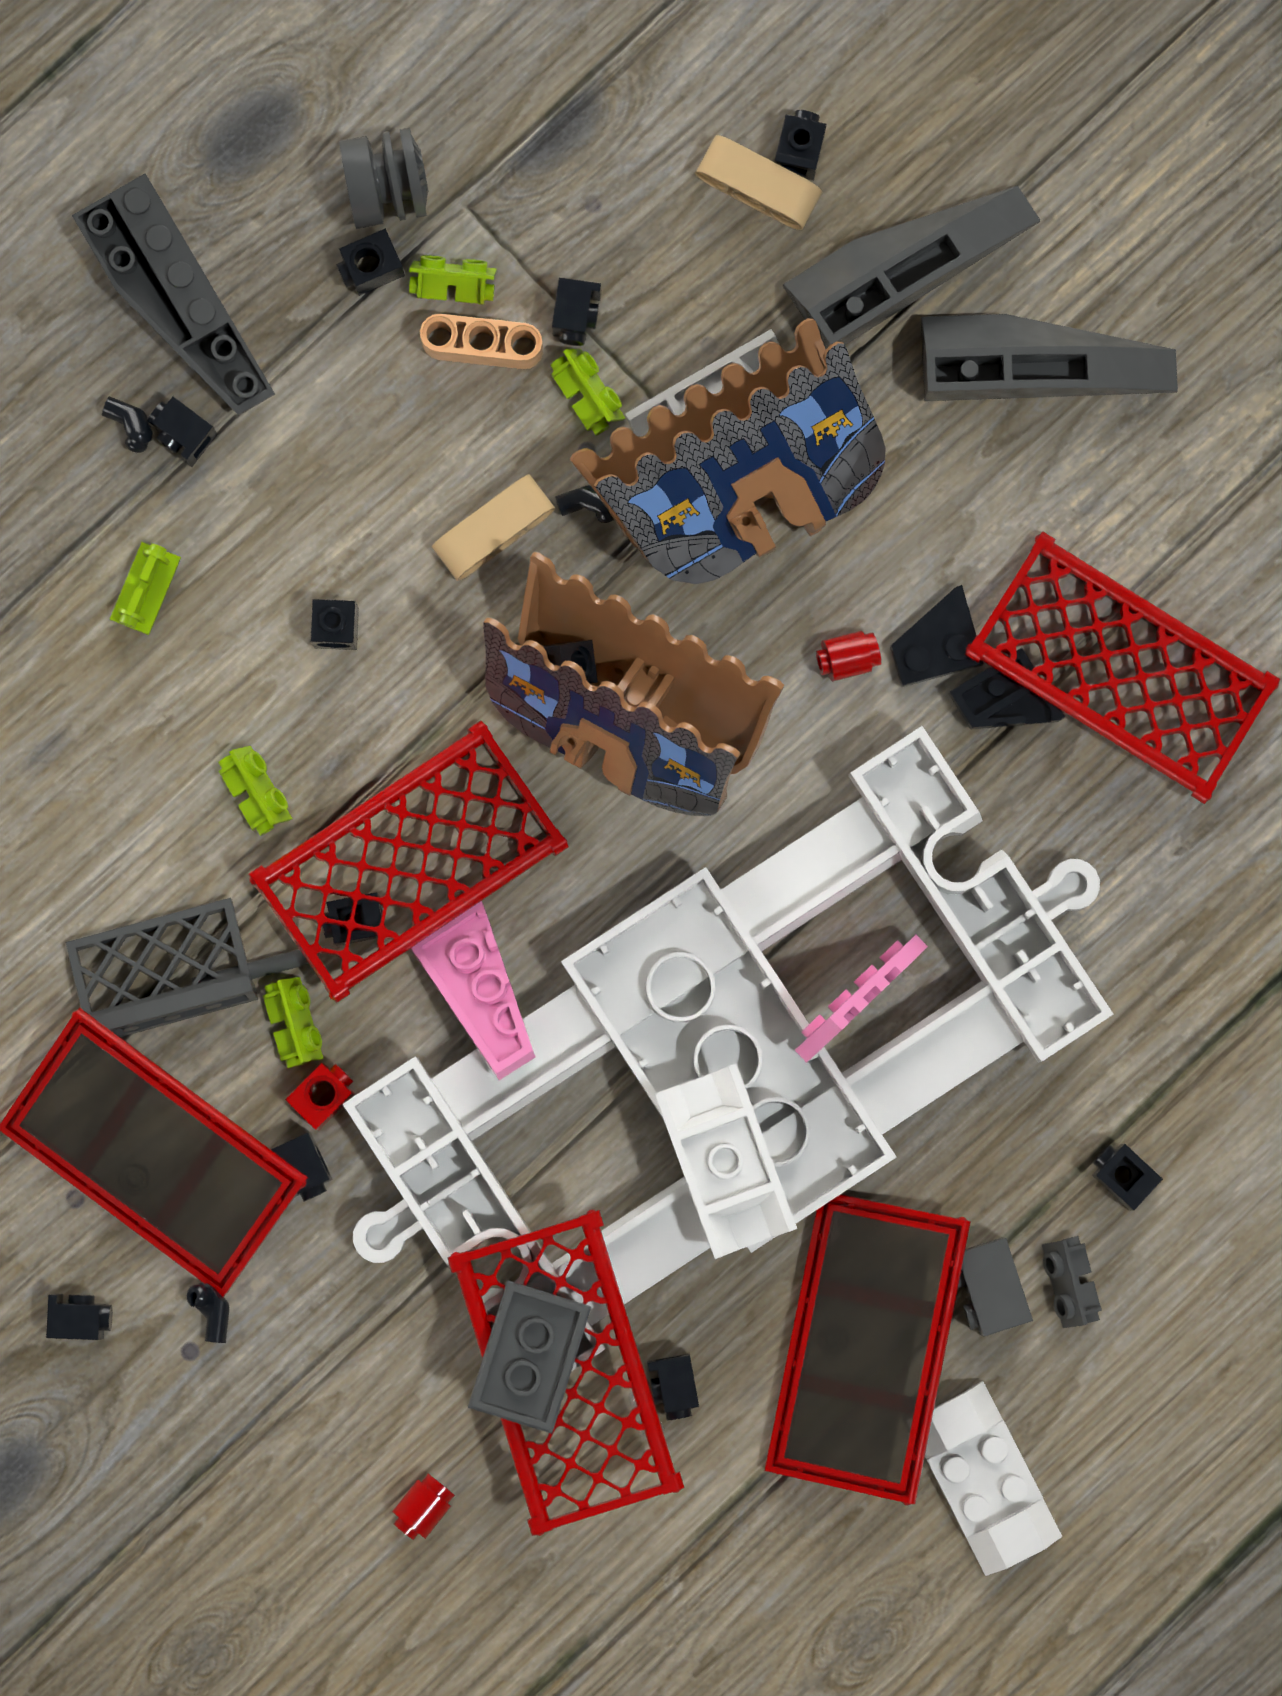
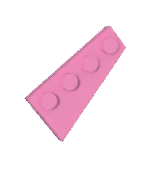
M482 901L411 948L413 954L498 1080L506 1077L536 1057Z
M917 935L904 946L897 940L879 957L885 963L879 970L871 965L854 981L859 989L853 995L846 989L828 1006L833 1014L827 1020L819 1014L801 1032L807 1039L795 1051L807 1063L928 946Z

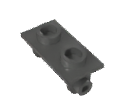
M1074 1236L1062 1241L1042 1244L1044 1252L1043 1266L1051 1279L1055 1295L1054 1309L1057 1316L1061 1319L1063 1328L1084 1326L1087 1323L1100 1320L1098 1312L1102 1311L1094 1281L1080 1284L1078 1277L1092 1273L1085 1243L1080 1244L1079 1236Z

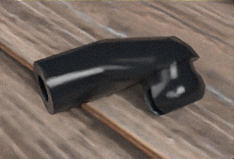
M109 396L104 404L102 416L123 424L125 433L128 436L125 440V445L130 451L135 453L146 451L148 442L152 441L153 431L145 412L138 407Z
M590 485L555 496L562 516L585 508L596 513V517L601 523L614 521V518Z
M207 1283L191 1286L187 1291L186 1299L191 1307L195 1306L207 1318L205 1341L226 1343L230 1311L228 1301L214 1287Z

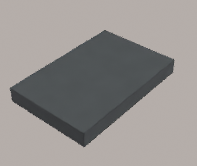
M507 1280L468 1408L552 1434L591 1306Z

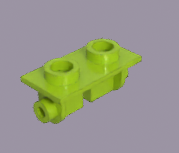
M423 255L420 257V261L413 260L409 272L418 273V277H410L409 293L417 294V298L447 301L448 285L456 286L455 302L484 305L485 301L494 300L495 285L487 284V279L494 280L497 268H487L488 262L483 260L465 259L462 261V265L446 264V258L441 256Z
M566 349L563 353L568 361L562 356L550 364L553 369L551 375L567 399H571L579 392L582 393L583 398L572 407L587 431L592 430L595 436L610 427L606 421L616 422L626 419L620 410L622 407L621 400L612 388L605 387L597 374L599 367L588 352H583L581 349Z
M141 542L110 620L150 635L181 557L167 552V549L157 544L151 543L149 545Z
M251 746L233 749L229 752L231 755L224 757L218 762L222 768L219 770V773L232 796L238 797L245 791L250 796L238 804L252 831L257 830L259 835L262 836L275 828L274 825L293 819L287 810L288 803L285 796L279 789L274 787L266 773L267 766L264 759Z
M301 978L281 979L276 983L264 986L266 994L262 997L270 1023L276 1024L285 1021L287 1027L273 1033L281 1062L285 1061L288 1069L303 1065L305 1062L324 1059L321 1051L322 1038L319 1030L314 1026L309 1009L310 996L306 987L302 985Z

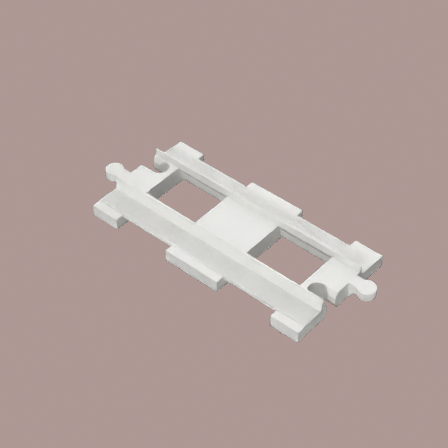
M923 726L919 727L850 772L849 778L862 798L726 887L720 889L705 867L562 960V965L575 985L523 1018L536 1056L531 1061L498 1080L477 1048L435 1077L430 1078L419 1059L415 1056L343 1103V1106L404 1198L389 1210L371 1212L364 1215L357 1222L353 1231V1243L356 1251L370 1262L384 1263L394 1259L402 1251L405 1241L424 1229L450 1269L447 1257L451 1256L454 1252L462 1253L475 1250L485 1240L492 1237L511 1239L530 1233V1229L472 1141L614 1048L618 1049L661 1117L662 1114L654 1095L655 1093L737 1063L794 1221L798 1223L896 1158V1155L882 1134L1022 1042H1025L1039 1063L1114 1015L1051 921L1064 911H1078L1086 908L1096 899L1100 890V879L1097 871L1088 862L1081 859H1068L1059 863L1050 872L1046 883L1032 891L1010 857L1003 850H1000L980 864L976 875L972 879L965 882H950L943 879L936 872L932 862V851L935 844L945 837L962 835L983 820L980 812ZM902 860L976 971L981 982L842 1073L825 1047L806 1063L795 1049L807 1039L801 1032L809 1023L762 951ZM682 1177L601 1231L624 1304L711 1248L685 1177ZM775 1237L750 1245L747 1248L752 1253ZM537 1240L517 1246L520 1249L523 1260L527 1262L535 1261L541 1250ZM586 1245L584 1248L585 1254L590 1255L588 1245ZM543 1252L538 1265L542 1270L559 1277L564 1273L571 1257L567 1253L551 1263ZM581 1259L573 1262L566 1275L567 1283L582 1291L589 1290L592 1284L598 1280L593 1262H586ZM523 1264L521 1274L515 1283L523 1284L529 1272L526 1265ZM535 1272L531 1275L526 1286L552 1294L556 1288V1283L551 1278ZM492 1287L482 1296L487 1315L497 1314L504 1292L503 1288ZM561 1287L556 1294L557 1296L583 1303V1296L568 1287ZM599 1287L597 1289V1295L603 1297L601 1288ZM590 1301L586 1304L591 1306L585 1328L595 1332L592 1325L609 1314L606 1304ZM490 1321V1325H491V1328H492L494 1322H491V1321ZM583 1332L576 1355L577 1359L584 1361L589 1358L596 1344L595 1337ZM604 1344L598 1347L594 1356L605 1350ZM574 1362L572 1371L579 1367L580 1364Z

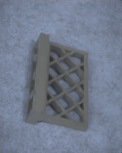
M231 897L65 942L81 1009L119 1037L258 1000ZM225 911L228 926L219 940L200 930L209 915ZM197 919V921L195 922L194 926L191 925L190 923L186 922V921H190V920ZM175 924L190 930L178 951L159 941L166 928ZM156 930L153 936L146 934V932ZM135 935L149 942L137 962L118 952L125 939ZM196 935L216 945L204 966L185 956ZM230 936L232 937L234 948L226 944ZM115 941L111 948L104 945L105 943ZM96 946L107 952V955L94 974L81 966L78 951ZM155 946L175 956L162 977L143 967ZM223 949L237 957L240 972L222 977L210 969ZM114 957L133 967L121 988L102 978ZM181 960L200 971L193 984L183 988L169 981ZM139 972L159 982L150 997L138 999L128 993ZM84 975L91 978V981L87 987ZM206 975H209L214 978L212 980L202 982ZM98 983L117 993L109 1008L92 1012L89 998ZM165 986L172 989V991L161 993ZM124 997L131 1001L120 1004Z

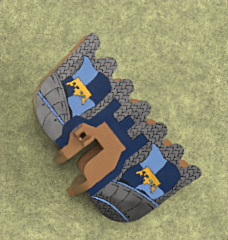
M807 318L796 327L794 333L796 346L792 351H784L778 343L772 341L764 343L758 351L759 368L755 372H747L741 364L737 363L725 366L721 373L723 386L719 393L712 394L703 385H691L684 394L686 408L682 414L674 415L667 407L661 405L653 407L647 416L649 430L646 435L640 437L636 436L630 428H617L610 437L612 451L608 457L601 458L592 449L588 448L578 450L572 454L571 462L597 493L625 537L639 549L640 553L652 567L669 579L691 584L713 581L733 571L755 554L761 557L773 552L776 546L760 512L754 504L756 500L762 497L774 498L781 514L791 524L804 526L809 536H812L826 526V521L852 510L866 500L875 489L885 466L886 447L882 434L858 383L845 344L843 342H835L825 349L814 319Z
M533 552L530 557L518 633L520 645L511 641L507 628L497 620L486 618L483 622L486 649L485 687L492 704L511 725L533 740L549 747L550 753L554 755L557 752L564 754L565 761L580 769L592 758L599 747L606 750L602 771L608 781L616 785L618 790L629 796L633 795L658 808L692 816H711L717 814L727 799V785L730 774L738 773L747 767L762 742L773 707L784 688V684L771 676H763L759 681L750 679L746 675L744 664L736 657L726 655L721 660H714L708 655L706 644L696 636L686 635L683 640L673 638L669 632L668 624L659 616L648 615L645 620L637 619L633 616L628 601L621 596L610 595L607 600L599 599L594 594L593 585L584 576L572 575L569 580L560 578L556 573L553 562L538 552ZM592 640L598 682L590 684L586 680L585 671L575 662L564 661L561 666L552 664L548 660L547 651L543 646L563 642Z

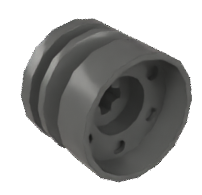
M410 128L400 129L403 148L393 150L389 131L383 132L382 152L374 154L367 136L339 141L356 229L383 224L384 204L388 203L393 204L400 221L406 220L404 200L413 199L416 218L427 216L426 203L429 190L421 149H419L411 135Z

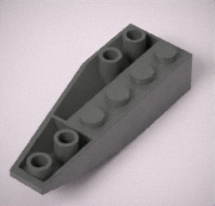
M146 173L72 215L115 290L238 416L275 395Z
M1017 185L854 239L784 283L783 287L804 320L810 318L816 321L825 349L835 342H843L846 345L1040 222V218Z
M1009 314L921 317L924 402L1177 393L1176 349Z

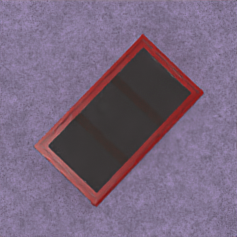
M81 1008L72 1013L71 1019L0 1123V1131L201 1282L214 1287L222 1297L229 1292L300 1189L306 1186L308 1179L307 1176Z
M844 1195L837 1196L816 1210L764 1471L895 1500L907 1506L915 1505L971 1221H968L965 1217L953 1218Z

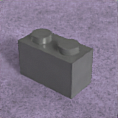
M1001 1237L965 1249L958 1289L965 1287L969 1304L963 1305V1309L970 1330L978 1328L980 1335L985 1337L1033 1321L1007 1239Z

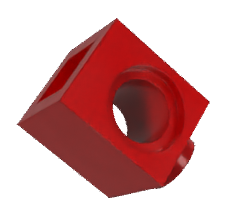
M321 1063L285 1100L315 1130H320L343 1107V1103L355 1095L349 1088L354 1081L336 1063L331 1068ZM327 1081L334 1087L335 1097L329 1105L319 1106L312 1098V1091L316 1084Z

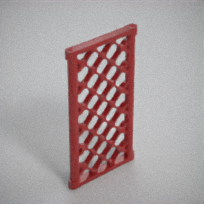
M1042 531L1041 534L1036 536L1035 544L1030 550V554L979 635L975 637L972 643L967 645L965 655L977 663L982 660L1192 792L1191 796L1205 804L1212 798V792L1216 788L1218 780L1273 691L1279 687L1280 678L1268 671L1263 673L1055 544L1056 539ZM1039 554L1050 560L1048 575L1034 578L1027 576L1028 571ZM1070 573L1086 582L1084 587L1085 597L1065 600L1062 597L1058 580L1067 577ZM1050 582L1053 585L1057 602L1042 606L1036 605L1032 598L1030 585ZM1018 587L1022 588L1025 592L1028 608L1017 611L1006 610V606ZM1106 595L1122 605L1120 609L1121 619L1107 623L1101 622L1098 619L1094 602L1102 600ZM1079 604L1087 605L1093 625L1081 628L1071 627L1066 607ZM1049 610L1059 611L1064 631L1051 634L1043 633L1037 613ZM1028 615L1032 619L1036 636L1017 640L1012 636L1009 618ZM1144 618L1158 627L1156 631L1157 642L1145 645L1136 644L1131 624ZM1000 621L1004 626L1007 642L993 648L984 641L996 622ZM1118 626L1122 627L1125 630L1129 647L1115 651L1108 650L1104 642L1102 630ZM1093 632L1097 637L1100 653L1085 657L1080 656L1077 653L1073 636ZM1065 638L1068 641L1072 659L1059 662L1050 661L1045 641ZM1179 640L1194 650L1192 654L1193 665L1179 668L1173 667L1169 660L1167 646H1171ZM1031 643L1037 644L1040 648L1043 664L1036 666L1030 671L1015 661L1017 658V646ZM1151 649L1159 650L1165 670L1149 674L1145 673L1142 670L1138 652ZM1130 655L1133 659L1136 676L1124 679L1115 678L1110 658ZM1100 660L1104 663L1108 681L1089 685L1085 682L1081 664ZM1216 663L1229 671V687L1218 690L1208 689L1203 669ZM1065 666L1074 667L1079 687L1070 690L1067 694L1052 685L1053 669ZM1192 671L1197 675L1201 693L1182 696L1178 692L1174 675ZM1165 677L1169 681L1172 699L1158 702L1152 701L1149 697L1146 680ZM1137 683L1141 688L1144 704L1128 708L1124 707L1121 704L1117 686ZM1251 685L1261 692L1247 713L1243 710L1239 691H1243ZM1107 688L1112 692L1115 710L1102 716L1088 707L1090 701L1089 692ZM1230 694L1235 703L1237 716L1223 719L1217 718L1213 711L1211 697ZM1202 700L1205 703L1209 721L1189 724L1186 721L1182 703ZM1172 705L1177 710L1180 727L1161 730L1157 726L1154 708ZM1138 711L1146 712L1152 732L1145 734L1139 739L1124 730L1126 726L1125 714ZM1237 722L1240 724V727L1228 747H1226L1222 743L1218 726ZM1202 728L1211 729L1216 743V750L1203 753L1196 752L1192 744L1190 731ZM1181 734L1184 737L1188 755L1181 757L1177 762L1160 752L1162 749L1161 737ZM1216 756L1220 760L1206 781L1197 775L1199 770L1198 759Z
M482 721L468 728L467 735L269 866L264 868L261 865L248 874L250 883L262 894L325 985L324 987L329 993L330 999L336 1003L350 995L349 990L535 864L550 854L556 856L569 847L566 838L553 825L494 740L493 735L488 730V726ZM484 745L499 766V769L479 766L476 763L475 749ZM466 755H469V759H468V760H462V759H461V758L465 757ZM452 764L467 770L469 778L466 791L456 792L444 789L441 786L442 777L440 772ZM474 773L492 774L498 778V786L494 798L472 794L471 784ZM434 778L433 783H427L428 780ZM503 779H508L524 802L523 804L506 802L501 799L500 793ZM418 787L432 793L434 796L432 812L428 816L410 813L406 809L407 800L405 796ZM447 795L462 799L464 805L459 821H450L437 817L436 808L439 796ZM399 801L398 806H392L393 803ZM470 801L487 803L493 807L489 827L470 825L466 822V811ZM499 807L518 809L522 812L521 827L518 833L501 831L495 827L497 809ZM383 810L397 816L399 825L396 837L388 839L374 836L371 833L370 819ZM528 813L534 816L547 835L541 841L525 833L524 829ZM406 818L425 821L428 824L429 828L425 844L408 843L401 839L402 825ZM364 824V828L362 830L356 829L360 825ZM434 825L452 826L458 830L457 843L454 850L434 848L431 845L430 840ZM472 830L487 835L488 841L485 855L475 856L465 854L460 850L463 831ZM348 833L355 838L361 839L364 843L361 860L359 862H350L338 859L335 854V842ZM494 836H503L515 839L518 856L505 865L501 861L491 858L492 838ZM370 842L385 843L393 847V857L389 868L371 866L366 863V852ZM525 845H531V846H532V847H530L529 849H527L526 851H525V849H524V846H525ZM325 848H329L327 853H321ZM399 848L415 849L423 853L420 873L412 874L396 869L395 862ZM430 853L446 855L452 858L453 865L449 879H437L426 875L425 867L427 856ZM313 856L328 865L327 879L323 886L306 884L300 880L299 866ZM466 859L481 863L483 880L471 888L455 880L457 861ZM335 865L352 867L358 871V879L354 891L337 890L330 886L332 868ZM491 868H496V869H497L496 871H494V872L491 873V874H490V872H489V870H490ZM293 871V875L291 877L285 876L289 872ZM373 871L383 873L388 877L384 897L379 898L361 893L360 884L363 872ZM394 877L414 879L417 882L416 899L413 903H404L391 899L390 889ZM277 880L293 889L291 905L286 910L269 887ZM426 882L444 885L448 891V903L435 912L431 908L420 904L422 884ZM299 889L319 891L323 895L321 911L318 915L303 914L295 910L294 904ZM457 891L462 892V894H460L459 896H457V897L455 898V896H454L455 892H457ZM335 894L352 899L353 906L348 921L329 919L325 916L324 910L329 895ZM359 900L376 901L382 905L383 910L379 926L371 927L355 922L354 916ZM389 906L407 908L412 912L413 926L401 935L386 929L384 926L386 911ZM421 915H426V916H427V917L424 918L423 920H421V921L419 920V917H420ZM294 918L316 922L317 932L315 942L312 945L307 942L293 921ZM332 924L346 928L347 937L343 950L326 949L319 945L322 925ZM353 930L374 932L377 935L378 950L365 959L349 951V943ZM385 939H392V941L384 945ZM324 953L340 957L342 961V974L333 979L317 954ZM355 962L356 965L349 969V963Z
M589 1210L586 1214L572 1220L469 1252H454L451 1256L447 1257L451 1272H456L482 1359L492 1330L490 1321L494 1322L496 1315H487L482 1296L493 1285L505 1289L506 1285L500 1283L496 1276L504 1260L507 1258H513L528 1267L529 1272L522 1285L526 1286L531 1275L539 1272L555 1281L556 1288L552 1294L556 1295L561 1287H568L583 1296V1304H587L590 1301L606 1304L611 1320L600 1333H595L587 1328L584 1329V1332L595 1337L596 1344L587 1360L582 1361L575 1358L574 1362L580 1364L582 1371L574 1386L566 1388L567 1400L557 1416L552 1434L549 1433L543 1443L526 1441L521 1424L501 1418L531 1518L527 1519L532 1536H541L545 1532L553 1530V1528L661 1494L678 1493L681 1489L685 1488L680 1471L675 1472L601 1232L600 1227L604 1226L600 1210ZM582 1226L585 1239L581 1240L575 1249H569L553 1239L555 1234ZM539 1239L543 1240V1246L533 1262H527L511 1252L513 1247ZM548 1245H555L570 1254V1261L564 1273L559 1277L542 1270L538 1265ZM586 1245H588L590 1255H587L584 1252V1248ZM497 1252L501 1253V1260L493 1274L474 1273L471 1260ZM577 1259L593 1262L598 1280L587 1291H582L566 1281V1275L573 1262ZM477 1279L483 1282L481 1289H479ZM599 1287L601 1288L603 1297L597 1295V1289ZM612 1329L614 1330L616 1339L610 1337V1331ZM603 1343L619 1346L624 1364L613 1375H608L594 1368L591 1364L598 1347ZM587 1371H593L609 1381V1386L600 1402L594 1403L577 1392V1387ZM625 1371L627 1373L629 1381L623 1379V1373ZM616 1385L631 1388L637 1406L626 1417H620L607 1410L604 1406L611 1389ZM572 1399H579L591 1405L595 1410L591 1421L584 1430H578L565 1423L562 1419ZM601 1413H606L622 1423V1428L611 1445H607L590 1435V1430L597 1416ZM637 1414L640 1415L642 1423L636 1421ZM559 1426H563L580 1436V1442L573 1455L569 1458H565L548 1448V1443L555 1429ZM627 1428L645 1431L650 1448L639 1459H633L620 1452L617 1448ZM585 1441H592L605 1448L608 1452L598 1472H591L578 1465L575 1461ZM528 1448L534 1450L533 1457L530 1456ZM544 1454H549L563 1461L566 1465L556 1485L552 1486L547 1483L538 1482L533 1465ZM614 1455L628 1460L635 1466L629 1482L624 1487H619L603 1477V1472L610 1458ZM650 1456L653 1457L655 1465H651L649 1463ZM570 1469H578L593 1479L586 1497L582 1500H577L561 1490V1485ZM640 1470L652 1473L657 1472L661 1484L636 1492L630 1491V1487ZM599 1483H604L620 1492V1497L591 1506L588 1504L590 1496ZM541 1490H544L547 1493V1498L545 1500L543 1499ZM557 1496H562L577 1504L579 1509L549 1519L546 1507Z

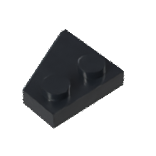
M962 585L955 587L891 645L890 649L901 687L984 665L982 660L977 663L965 655L967 645L972 643L977 635Z
M1023 648L1018 649L1015 661L1032 671L1034 666ZM993 667L987 668L948 693L971 730L1054 723L1065 718L1060 709Z

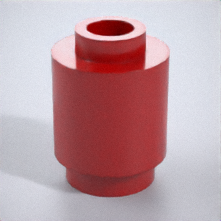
M862 631L822 640V650L816 651V660L821 675L828 674L832 682L872 672V667L881 665L880 649L873 632L864 634Z
M428 1473L422 1482L418 1479L392 1511L398 1517L394 1525L412 1540L418 1534L426 1539L451 1508V1505L448 1503L455 1495Z

